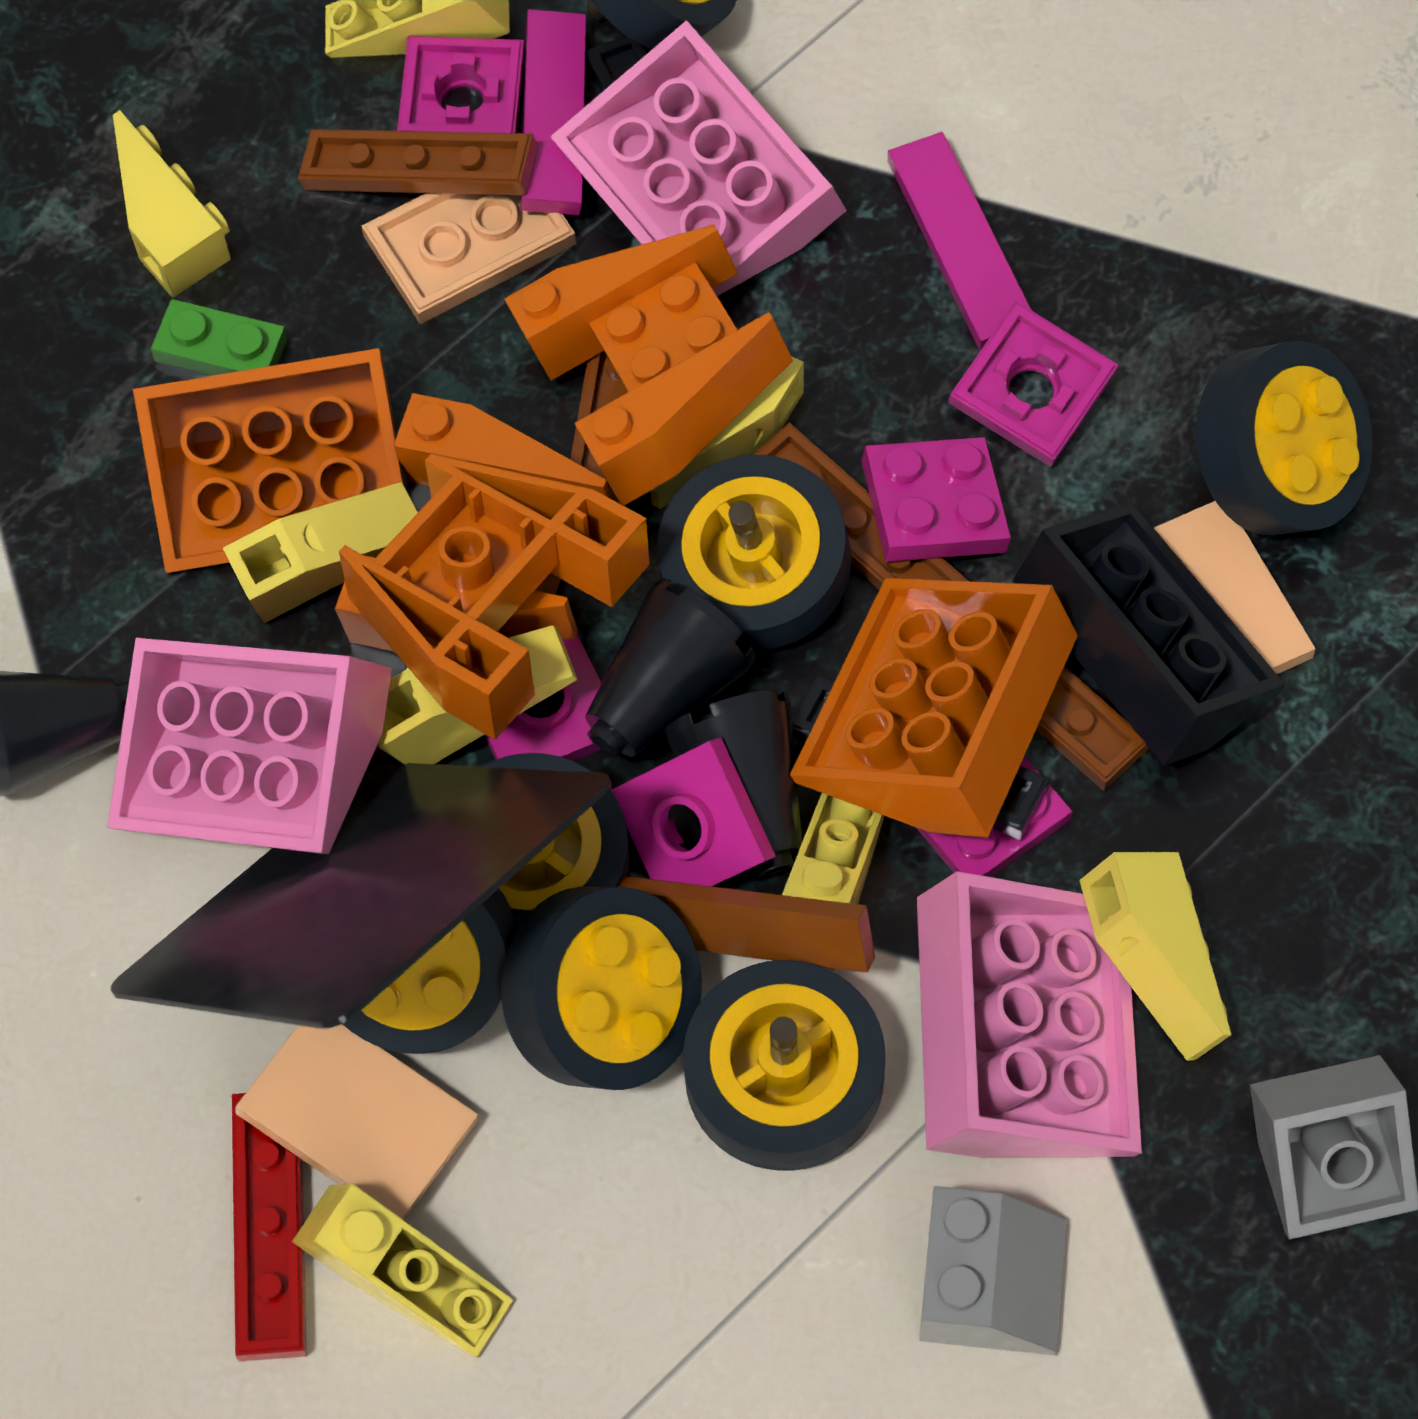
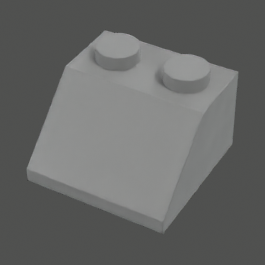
M1380 1055L1250 1084L1258 1145L1288 1239L1418 1210V1190L1406 1090Z
M934 1186L919 1341L1056 1356L1067 1219L1004 1193Z

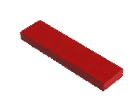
M245 1093L232 1094L235 1356L239 1362L307 1357L305 1251L292 1242L304 1224L303 1160L235 1114L236 1105Z

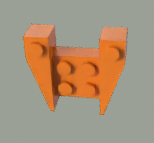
M714 224L557 268L504 298L551 381L604 351L628 393L575 422L587 447L618 501L623 506L677 476L793 362L770 312L737 330L714 293L713 288L739 274Z
M412 393L393 445L407 482L429 487L425 459L430 454L594 489L612 499L605 478L473 405ZM365 556L372 561L375 559L374 557ZM550 573L500 628L498 633L509 638L554 625L558 628L562 639H575L578 630L568 598L556 595L561 579ZM344 581L335 610L349 642L394 652L348 598Z
M430 454L425 459L431 499L372 561L346 545L339 551L347 594L352 603L443 710L496 740L535 696L529 650L498 633L500 628L550 573L613 607L650 565L646 518L594 489Z

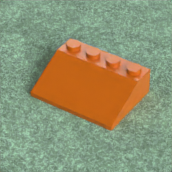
M379 348L133 389L165 573L230 563L223 547L279 518L402 482L404 486L401 465L393 446L396 440V432L382 350Z
M885 578L790 773L793 781L799 785L930 833L988 838L1078 636L1053 586Z

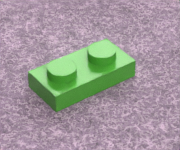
M171 299L151 347V352L155 362L214 376L278 365L288 338L284 326Z

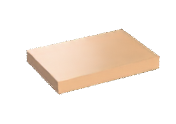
M425 193L362 225L365 240L420 324L576 245L575 232L563 214L520 211L521 195Z
M1216 501L1154 527L1156 532L1276 674L1313 658L1316 650L1245 530L1231 520Z
M343 1024L327 1029L298 1025L236 1105L235 1112L242 1119L337 1184L353 1183L402 1220L407 1218L476 1124L479 1115L382 1048L352 1033Z

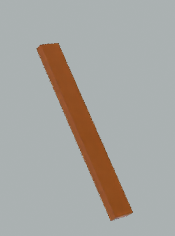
M790 422L752 454L775 456L795 462L815 474L829 488L843 515L851 547V565L878 590H880L885 578L968 581L943 558L885 562L869 492ZM1064 666L1036 731L1102 791H1105L1148 751V746L1122 716Z

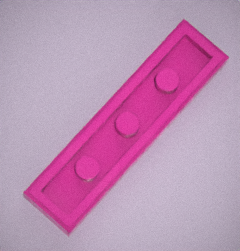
M528 9L525 44L523 133H532L538 148L526 196L521 195L520 211L580 215L582 205V174L550 136L584 108L586 14Z
M942 131L888 150V164L979 351H981L1015 300L1031 310Z

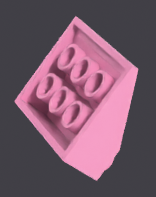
M687 20L550 136L641 245L714 224L739 273L713 288L716 296L801 250L847 211L833 186Z
M136 638L107 828L329 854L383 733L392 668L351 656Z
M956 871L918 896L917 915L926 1150L979 1158L1135 1157L1141 1154L1131 986L1096 941L1084 895Z

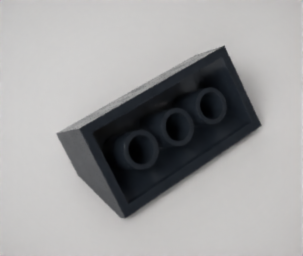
M1133 503L1043 529L1013 579L1015 584L1053 586L1078 635L1071 653L1163 766L1210 749L1277 696L1286 685Z

